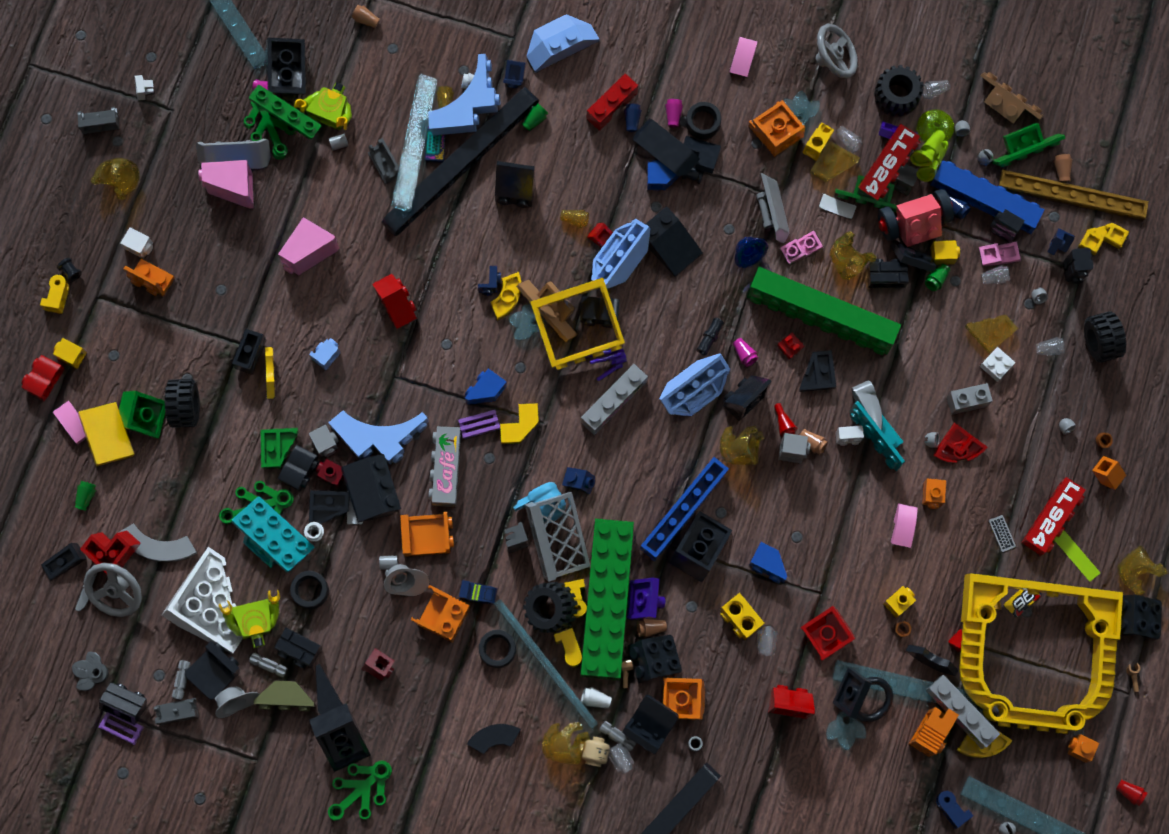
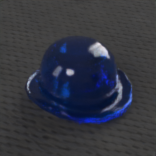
M742 238L735 248V264L739 268H747L758 263L766 255L768 243L761 238Z

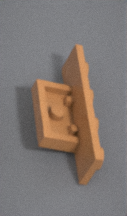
M991 72L981 74V77L995 86L984 102L1013 124L1025 109L1038 119L1043 118L1044 115L1041 114L1042 110L1034 104L1030 106L1026 103L1027 99L1021 94L1015 95L1011 92L1012 88L1006 83L1000 84L996 81L998 78Z
M530 280L516 286L521 291V294L530 302L560 292L551 281L546 283L540 292ZM567 299L539 308V312L546 322L554 328L565 342L578 335L566 322L567 318L575 310L574 306Z

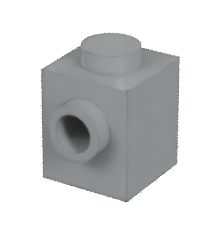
M326 425L309 433L321 457H329L338 449L336 443L339 440L334 431L329 432Z

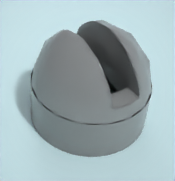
M963 120L957 122L955 126L957 136H966L971 132L968 122Z
M989 149L982 150L978 155V162L982 165H989L993 160V153Z
M1043 288L1032 291L1031 296L1035 304H1042L1048 299V294Z
M1064 418L1060 421L1059 428L1066 435L1076 428V424L1071 419Z
M928 433L925 438H928V441H924L925 444L931 448H938L940 443L939 433Z
M1004 822L999 827L1000 834H1009L1006 825L1009 826L1012 834H1016V827L1011 822Z

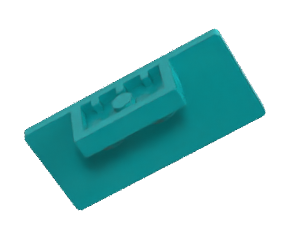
M856 401L850 410L851 419L856 424L859 423L860 426H863L864 436L873 441L875 450L879 454L882 453L886 458L885 462L889 468H894L897 472L905 463V460L896 450L897 447L903 444V440L883 415L882 428L880 429L859 401Z
M260 497L253 500L232 519V523L245 534L243 543L270 568L277 563L286 572H290L314 550V545Z

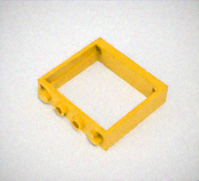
M603 278L530 302L552 368L556 367L557 370L568 367L567 363L574 361L575 364L586 361L585 357L587 356L599 357L604 355L603 351L611 349V352L622 349L621 345L625 344ZM600 288L617 340L555 360L539 308Z

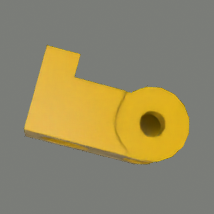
M821 122L805 145L803 154L817 161L834 133V129Z
M54 275L49 281L50 290L47 299H41L40 306L44 311L63 314L69 284L63 276Z
M584 579L564 583L565 587L571 589L570 593H574L576 596L574 601L578 603V605H575V609H578V612L574 616L576 618L583 617L587 611V606L582 601L580 589H585Z
M573 629L554 634L556 644L562 643L566 664L569 667L579 666L582 661V654Z

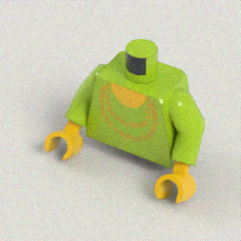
M335 83L332 90L323 87L320 91H316L303 100L297 99L294 104V108H300L302 113L306 109L307 115L311 119L337 130H341L342 126H344V130H347V124L352 119L351 105L348 103L347 97L342 95L345 86L340 83Z
M277 590V596L272 597L270 591H268V599L232 607L228 600L227 608H222L221 604L218 606L223 613L227 627L236 636H241L242 639L251 638L253 648L265 646L263 635L269 634L270 629L276 625L279 617L280 593Z

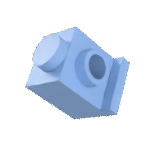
M331 338L329 340L326 339L324 343L321 342L316 347L315 353L311 351L309 355L313 361L327 370L340 354L339 345Z

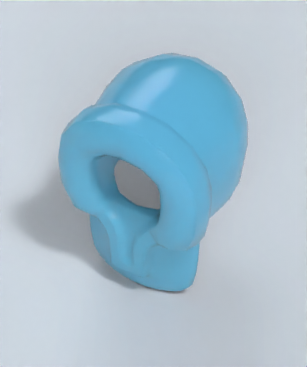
M548 482L529 492L528 496L517 501L513 509L518 511L524 508L527 503H536L562 494L554 482ZM564 499L561 500V502L558 505V508L562 509L563 511H565L566 509V502ZM548 504L540 506L542 515L548 517L553 507ZM556 509L551 520L556 521L564 513Z

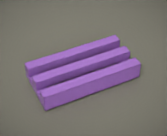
M495 410L458 420L463 439L500 429ZM493 416V418H491V419H487V420H484V421L476 422V423L469 424V425H466V426L463 425V424H465V423H469V422H473V421H476V420H480V419H483V418H487V417ZM495 422L494 426L486 427L468 433L465 432V430Z
M106 712L99 728L135 745L144 727L137 723L133 725L122 720L136 727L137 730L135 732L109 719L110 715L115 718L118 717ZM106 722L134 735L131 739L106 727Z

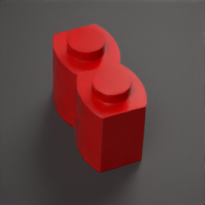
M41 355L32 363V371L22 379L21 388L27 393L45 401L63 374L64 368L62 365Z

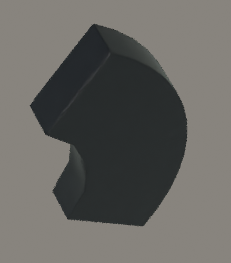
M908 645L906 651L916 660L942 673L952 676L957 675L958 669L950 660L936 656L924 647Z
M508 724L490 725L476 732L470 738L467 745L482 754H485L489 748L495 745L511 747L521 729Z

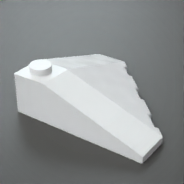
M208 547L162 613V616L178 627L207 642L211 641L214 644H220L225 651L233 654L242 637L236 636L227 627L223 613L218 605L221 604L222 608H227V600L232 607H235L236 604H232L230 597L232 587L229 577H226L223 566H226L225 558Z

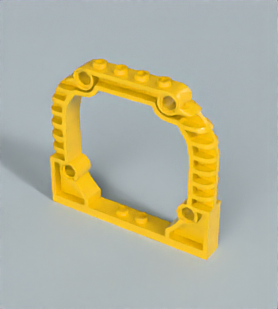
M972 573L966 574L964 577L961 614L963 629L959 665L960 679L966 694L977 706L983 709L985 718L989 721L998 722V726L1010 727V724H1018L1017 728L1030 729V726H1035L1037 731L1049 732V728L1056 729V733L1068 734V730L1082 729L1085 721L1099 714L1112 697L1115 684L1117 640H1120L1123 592ZM1008 588L1028 591L1027 594L1039 595L1042 592L1047 593V597H1058L1059 595L1078 597L1077 605L1088 619L1085 631L1088 636L1093 638L1091 682L1088 694L1079 705H1063L1056 712L1013 707L1011 701L1006 697L990 692L983 675L986 624L996 618L994 606L1001 598L1008 594ZM982 609L987 612L985 619L982 618L980 613ZM1097 623H1098V624L1100 625V627H1101V630H1100L1099 633H1098V632L1096 631V629H1095V625H1096ZM994 706L999 710L997 716H994L992 713ZM1071 716H1074L1075 718V724L1073 726L1070 724L1069 721Z

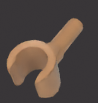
M631 660L622 662L623 688H628L627 671L633 670Z
M1136 663V671H1132L1129 664L1126 672L1131 676L1134 692H1138L1137 673L1140 671V665Z

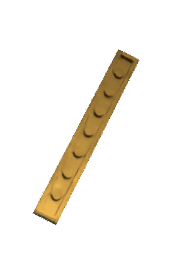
M1007 170L1001 171L998 185L1014 193L1143 221L1146 219L1149 202Z

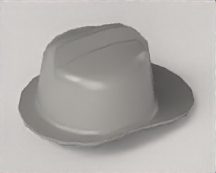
M398 564L385 572L384 588L389 594L417 596L422 594L429 586V578L426 573L416 569H409L406 565Z
M239 687L226 688L215 697L218 706L215 713L216 717L225 718L253 705L254 699L260 694L258 692L245 693Z

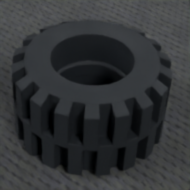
M894 65L891 66L890 70L887 68L880 75L875 87L874 96H876V103H879L878 107L885 109L884 113L888 114L890 112L892 113L891 116L896 114L903 116L904 113L908 115L911 110L914 111L924 90L922 89L924 84L920 82L921 76H916L917 71L909 70L910 67L908 66L903 68V65H898V68H896ZM901 85L907 90L908 95L905 97L895 96L889 87Z
M1109 311L1086 318L1084 336L1092 357L1098 363L1123 357L1126 353V335L1118 316L1114 312Z
M172 379L167 382L165 388V413L171 428L195 427L198 423L200 400L198 387L194 379Z
M550 582L535 585L532 587L533 590L528 591L529 597L524 599L526 605H523V610H526L525 618L529 619L527 622L529 625H533V629L539 630L542 633L562 631L572 625L571 622L576 618L574 614L578 612V609H575V605H578V603L574 601L576 596L574 593H570L571 589L569 587H565L563 583ZM549 597L555 604V614L553 617L546 610V602Z

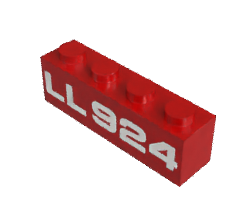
M899 124L858 188L876 200L880 197L883 199L889 190L886 187L890 181L894 182L898 177L899 173L897 171L900 166L904 167L910 159L908 156L910 151H915L921 141L918 140L920 136L904 125Z
M1065 477L1021 543L1040 556L1045 552L1049 553L1055 545L1053 543L1054 538H1059L1065 528L1062 526L1065 521L1069 522L1074 516V507L1076 505L1079 506L1083 502L1085 489Z

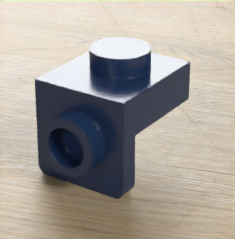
M507 60L505 78L503 79V83H507V87L518 88V85H523L526 62Z
M490 266L489 284H478V293L487 296L497 293V283L501 284V272H498L497 266Z
M567 467L562 486L582 490L586 494H590L595 484V476L587 470Z

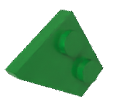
M298 428L261 430L262 469L282 468L299 433Z

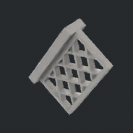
M572 492L536 503L530 502L525 504L544 579L549 582L555 580L556 577L590 567ZM568 498L570 505L565 512L558 508L561 500ZM548 504L553 507L548 517L542 515L540 506ZM556 509L564 513L559 524L551 520ZM567 516L572 517L574 520L571 530L562 526ZM549 521L557 525L552 536L546 532ZM561 528L569 532L564 542L556 538ZM572 534L579 539L576 548L567 544ZM554 540L562 544L557 554L552 552L550 548ZM566 546L574 550L569 560L560 556ZM577 553L583 555L584 563L579 565L572 563ZM559 558L567 562L563 570L556 571L555 564Z

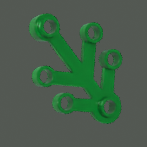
M250 101L252 110L249 116L244 118L243 125L251 129L255 125V118L259 112L262 117L256 131L251 134L250 141L261 140L265 129H267L274 145L272 149L273 157L277 160L284 159L288 149L281 143L275 127L285 131L288 135H294L296 130L290 131L288 129L289 125L270 116L267 111ZM250 120L252 124H248L246 121ZM256 136L259 140H254L253 137ZM277 148L283 149V151L280 152L277 150Z
M257 481L254 484V489L257 493H266L273 497L264 501L270 507L275 506L274 510L279 515L284 508H289L294 502L293 494L287 489L276 491L266 486L263 481ZM259 484L264 485L262 490H257ZM238 487L235 491L239 499H246L250 502L258 497L248 492L244 487ZM240 490L245 491L243 496L238 495ZM283 496L288 497L286 502H281ZM225 508L221 510L219 518L224 524L230 525L232 524V519L244 508L234 511L230 508ZM227 514L232 515L230 520H225Z
M378 761L373 766H358L357 764H350L347 771L351 776H356L359 773L372 774L366 780H343L340 777L333 780L332 785L337 790L343 788L356 789L340 804H333L329 807L328 815L331 819H342L345 810L361 795L362 803L359 816L364 820L371 817V810L369 809L370 790L376 781L377 795L374 797V802L378 806L386 803V796L384 795L385 780L392 773V768L386 761ZM352 766L357 767V772L354 774L350 772ZM381 767H384L386 770L383 775L378 773ZM337 780L342 781L341 787L335 786ZM378 796H383L384 801L382 803L377 802ZM336 808L340 809L339 816H334L333 814ZM365 809L369 812L367 817H363L361 814Z

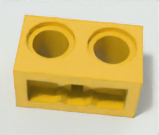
M740 593L720 609L722 612L720 615L726 623L730 622L734 626V633L739 638L743 637L744 640L765 624ZM732 605L737 606L740 613L737 615L731 614L729 607ZM742 622H751L752 629L745 630L742 627Z

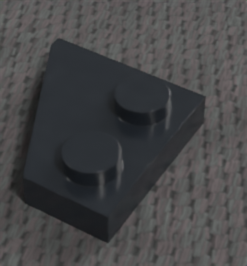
M832 350L813 352L799 392L836 389Z

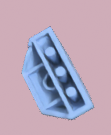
M566 14L534 30L526 57L536 73L600 41L591 24Z
M634 219L631 223L615 229L593 259V275L591 280L603 278L607 289L626 282L648 252L650 227Z
M722 354L698 360L670 380L659 399L669 414L692 416L722 393L730 368Z

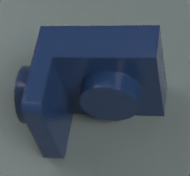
M1058 228L1049 244L1047 252L1052 255L1057 250L1067 252L1075 236Z

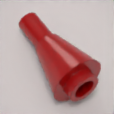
M781 403L775 404L774 408L778 415L780 436L783 437L785 433L795 434L798 428L784 412Z

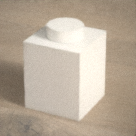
M132 228L128 229L120 243L125 250L143 259L146 254H150L153 248V242L150 237Z

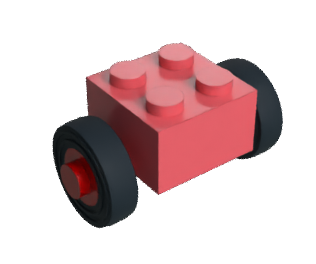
M943 189L896 205L897 217H895L890 207L878 210L879 228L886 240L892 241L900 236L907 247L942 236V224L951 222L954 218L952 202L947 192Z

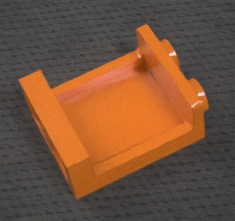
M447 512L437 515L411 517L409 515H400L404 557L451 553L450 548L454 547L453 536L449 535V529L453 528L452 517H448Z

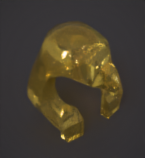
M124 158L110 159L97 167L91 178V183L94 185L109 184L114 186L117 198L123 200L126 198L125 195L137 187L140 179L139 169L131 160Z
M850 231L839 237L833 243L829 252L835 270L844 280L855 277L864 269L869 261L871 263L875 262L877 258L873 253L862 254L855 250L852 246L855 234Z
M756 426L746 427L736 439V436L732 433L733 427H727L720 439V453L724 462L734 465H757L760 441L764 439L763 433L758 432Z
M1142 545L1132 550L1117 567L1119 576L1125 586L1137 595L1145 593L1142 590V580H1138V576L1152 573L1158 577H1163L1168 574L1167 569L1161 563L1154 564Z
M579 722L570 723L561 732H559V723L551 725L542 740V751L545 758L558 763L579 764L585 742L590 740L588 732L579 733L575 737L572 747L570 739L573 731L583 730V725Z

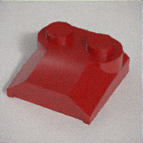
M835 606L830 607L800 627L819 653L821 660L826 659L856 639Z

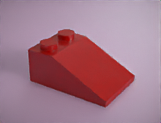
M777 685L776 688L773 687L771 689L768 713L808 719L815 713L813 694L808 693L807 689L796 688V691L788 690V686Z

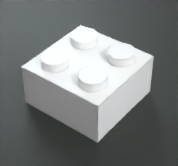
M997 347L980 367L998 382L1015 362Z
M863 426L839 427L836 431V443L840 444V446H845L848 443L858 445L864 438Z

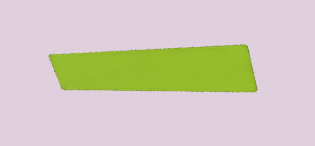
M1063 531L1059 538H1054V541L1089 581H1092L1100 574L1099 570L1065 531Z

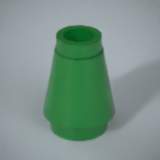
M537 104L531 108L522 125L528 131H531L547 119L546 116L549 113L541 105Z
M941 264L934 272L926 276V287L931 291L941 289L950 272V268L946 264Z
M81 481L80 485H77L75 508L86 511L97 491L95 490V484Z

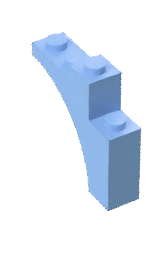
M478 54L477 69L472 82L459 98L443 108L428 111L429 130L433 136L476 132V125H479L478 114L498 112V105H501L500 95L496 93L493 88L492 78L489 77V71H492L491 60H488L486 54Z
M343 410L328 423L359 460L371 456L375 448L381 455H385L386 461L389 464H392L393 462L397 463L403 458L404 450L401 445L408 444L416 432L420 433L428 426L427 423L429 421L422 412L415 418L402 424L373 426L352 418Z

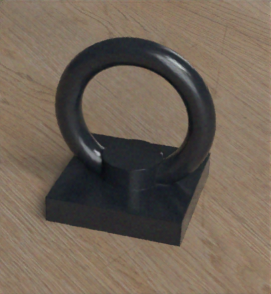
M848 667L833 700V704L851 718L864 722H874L884 717L890 710L893 703V690L886 680L880 677L865 678L855 669ZM871 685L881 686L885 691V702L881 709L873 714L861 712V707Z

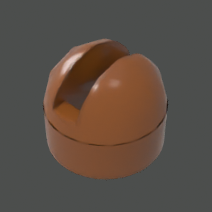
M1100 433L1096 436L1095 442L1101 448H1108L1112 445L1113 438L1109 433Z
M906 621L899 622L895 628L896 633L901 637L908 636L911 633V625ZM901 624L908 630L906 634L899 627Z

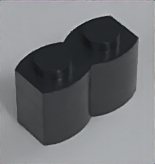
M1006 209L1004 212L999 211L990 225L993 228L991 233L1011 243L1025 220Z
M582 297L580 322L585 326L602 324L603 327L613 328L604 299ZM610 298L618 321L620 300Z
M296 445L278 477L279 481L298 491H301L302 488L305 489L310 481V478H308L309 474L312 471L315 472L319 465V461H317L319 457Z

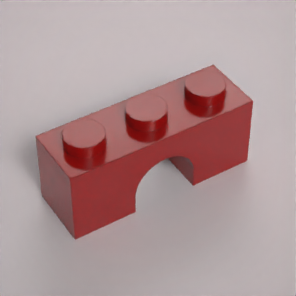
M624 74L587 110L586 119L600 131L612 119L614 112L622 104L626 106L638 94L639 85L627 74Z

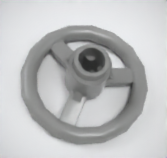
M825 24L820 27L817 34L819 50L818 54H816L817 63L821 67H828L833 74L840 78H850L855 74L858 67L857 54L853 43L848 35L836 25ZM831 31L840 38L836 43L829 44L824 39L826 32ZM844 45L846 46L850 56L849 69L842 60L844 54Z
M101 563L92 566L86 572L84 578L85 593L91 603L100 611L110 616L124 617L132 615L140 607L142 600L141 588L135 577L126 569L116 564ZM106 571L108 581L105 583L104 588L94 592L92 588L93 576L97 572ZM129 586L133 590L134 599L126 592ZM107 595L111 598L120 597L129 607L115 609L104 604L100 598Z

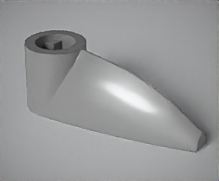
M868 380L852 387L851 392L855 401H859L881 429L882 412L873 384Z

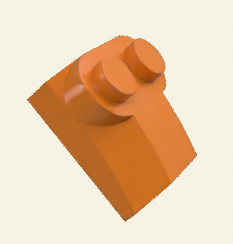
M663 678V704L679 715L678 719L702 720L705 708L704 680Z

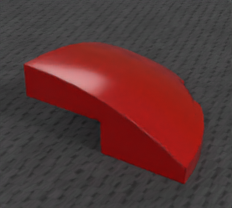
M954 422L936 449L934 456L943 461L957 463V460L967 459L969 461L978 457L988 447Z

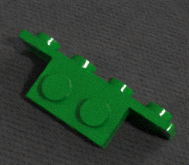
M260 85L249 96L250 101L311 140L321 128V124Z
M1039 123L1032 124L1003 136L1008 154L992 160V163L1000 165V167L1010 165L1012 160H1022L1029 153H1039L1046 146L1050 145L1052 147L1060 144L1061 140L1066 139L1065 135L1055 134L1043 139Z
M858 175L853 193L835 188L834 192L838 193L837 197L848 200L849 197L856 198L855 202L866 204L867 201L872 202L874 207H891L892 211L897 213V204L890 203L895 184L889 183L886 187L889 189L883 199L880 197L878 200L858 188L865 176Z

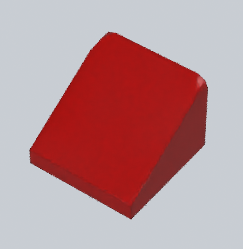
M598 223L587 237L602 248L613 232L604 223Z
M962 629L948 641L957 652L961 651Z

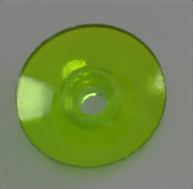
M933 109L921 115L917 123V130L925 142L938 130L943 131L946 136L943 141H948L953 135L954 123L946 112ZM937 122L940 126L936 127L934 123Z

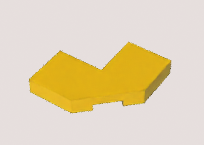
M1114 223L1091 228L1086 231L1078 247L1090 248L1091 254L1094 256L1103 241L1120 249L1129 231Z
M538 403L518 404L519 423L500 424L501 444L521 443L531 430L539 424Z

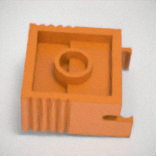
M783 100L778 101L776 105L753 119V122L752 120L749 121L750 129L767 146V149L771 151L774 157L804 137L805 126L802 125V122L798 120Z
M429 585L428 589L433 590V595L420 620H415L412 617L411 621L453 643L470 610V605L465 604V602L462 603L459 599L452 598L451 595Z
M936 707L928 710L910 740L909 745L928 757L937 755V753L940 754L946 745L943 741L959 714L949 708L946 713H943Z

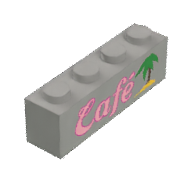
M633 364L581 417V423L595 435L647 383L648 376Z
M437 426V432H433V443L436 444V449L432 451L431 462H435L434 470L430 471V481H433V489H429V500H432L433 506L456 507L461 429L459 427Z
M944 675L940 676L925 690L945 712L949 708L959 714L955 722L981 749L986 748L1000 735Z

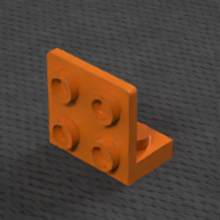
M140 259L134 270L127 266L123 268L127 273L126 277L131 279L130 282L137 287L144 286L147 288L146 291L154 296L159 294L164 297L175 279L173 275L143 259Z

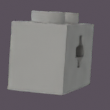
M988 383L951 391L946 397L951 415L985 408L993 402Z
M785 433L780 443L778 460L801 463L804 458H807V454L810 451V443L807 442L808 436Z

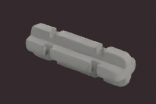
M253 653L250 657V663L256 666L259 665V667L269 672H275L280 677H284L287 672V667L281 664L278 665V663L265 657L262 658L259 654Z
M179 661V671H177L174 683L175 690L172 693V698L182 700L184 697L183 689H185L187 683L185 671L191 665L188 661Z
M607 721L600 727L602 733L608 734V737L618 744L625 745L624 748L627 750H633L636 745L635 741L627 738L616 727H611L612 725Z

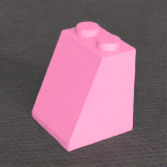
M247 160L201 163L202 169L198 171L199 180L202 181V186L206 188L208 194L250 209L254 208L253 173Z
M303 217L278 255L285 271L290 274L294 272L300 275L337 252L339 246L334 235Z

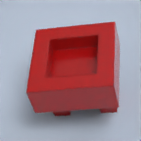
M790 333L777 345L789 360L804 348V345L793 333Z

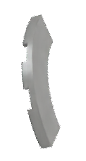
M134 523L120 531H129L141 543L135 553L150 560L160 562L179 561L197 554L188 536L174 541H157L141 533Z

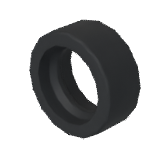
M698 102L688 110L686 117L687 130L695 138L709 139L719 131L722 120L721 113L712 103ZM701 111L709 112L714 117V125L707 130L698 129L693 124V116Z
M304 571L293 579L290 592L296 604L310 610L324 604L329 594V588L326 580L319 573ZM306 579H314L321 586L320 596L314 601H304L298 594L299 585Z
M492 630L481 638L479 654L486 665L493 668H503L514 659L516 644L509 633L503 630ZM500 637L508 643L509 652L504 659L495 661L488 657L486 645L491 639Z

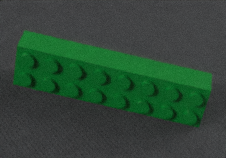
M762 267L758 268L747 296L755 304H764L768 306V309L775 312L781 311L789 318L803 320V323L806 325L818 326L823 332L835 333L843 340H852L856 342V345L863 348L869 347L880 355H887L901 327V324Z
M595 518L581 677L620 681L634 522Z

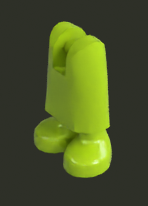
M941 130L934 132L921 149L914 151L910 157L912 164L920 166L916 174L921 181L929 182L933 180L949 147L948 142L943 141L946 136Z

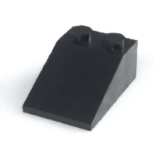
M268 37L265 42L268 91L276 94L305 95V39Z
M497 161L495 202L501 205L515 204L521 208L532 207L535 192V166Z
M667 206L645 224L650 227L649 250L674 277L703 254L684 225Z
M752 375L748 379L743 378L737 385L739 388L735 392L731 390L724 397L726 401L723 406L740 422L766 396L772 381Z
M699 511L668 563L698 581L703 582L732 530Z
M347 703L309 720L315 738L334 772L371 756Z

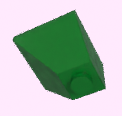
M138 391L123 392L119 412L124 427L159 439L165 416V401Z

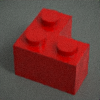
M390 274L372 284L396 329L417 319L414 313L417 309L412 300L408 301L407 296H409L405 285L403 286L400 278L396 279L393 274Z
M129 531L118 532L111 540L104 533L100 532L90 535L80 550L96 565L110 563L123 567L141 543Z

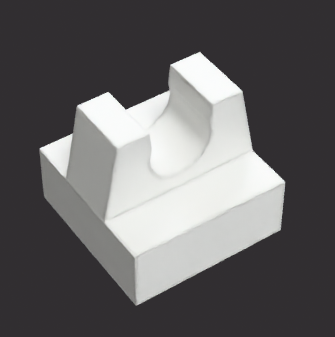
M142 75L135 76L137 100H145V94L154 93L153 80H143Z

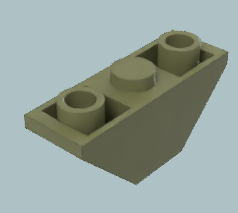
M274 681L254 699V704L263 710H271V706H278V710L290 711L291 707H299L298 711H310L311 708H316L314 701L294 681Z

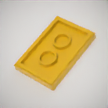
M116 402L78 412L96 467L134 456V451Z

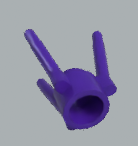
M623 348L613 352L611 350L603 351L604 355L608 356L590 361V364L609 360L611 365L615 364L614 367L597 377V381L622 368V363L627 362Z

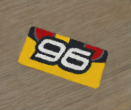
M1019 590L1004 603V606L1017 618L1042 593L1031 595L1027 594L1028 591Z

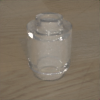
M763 626L762 630H758L756 649H758L759 655L774 656L778 632L774 631V627Z
M621 743L609 750L608 757L617 773L622 772V774H625L633 769L632 765L635 762L627 748L623 747Z

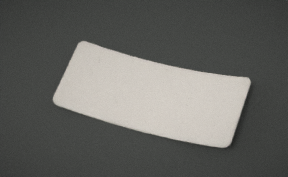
M823 194L819 207L850 219H852L856 209V205L840 201L826 194Z

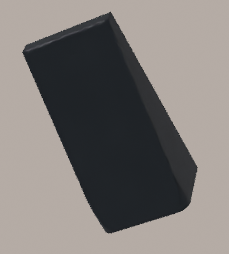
M70 543L42 563L41 566L49 580L52 581L87 558L80 550L78 543Z

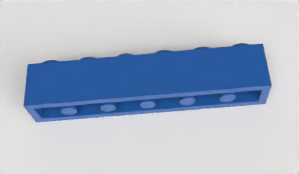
M942 161L930 186L939 190L943 189L947 194L950 193L994 217L997 216L999 211L1004 212L1005 209L1025 220L1020 229L1029 234H1032L1045 210L1039 204L1030 203L1024 200L1022 196L1008 192L1002 186H995L989 180L973 175L969 170H962L956 167L950 161Z
M713 457L642 543L640 550L656 561L725 477L729 468Z

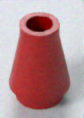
M1122 779L1116 787V790L1133 805L1140 806L1147 795L1144 788Z

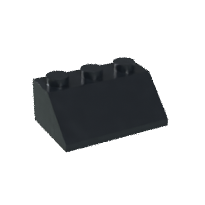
M384 454L367 457L341 467L358 523L391 516L401 510Z

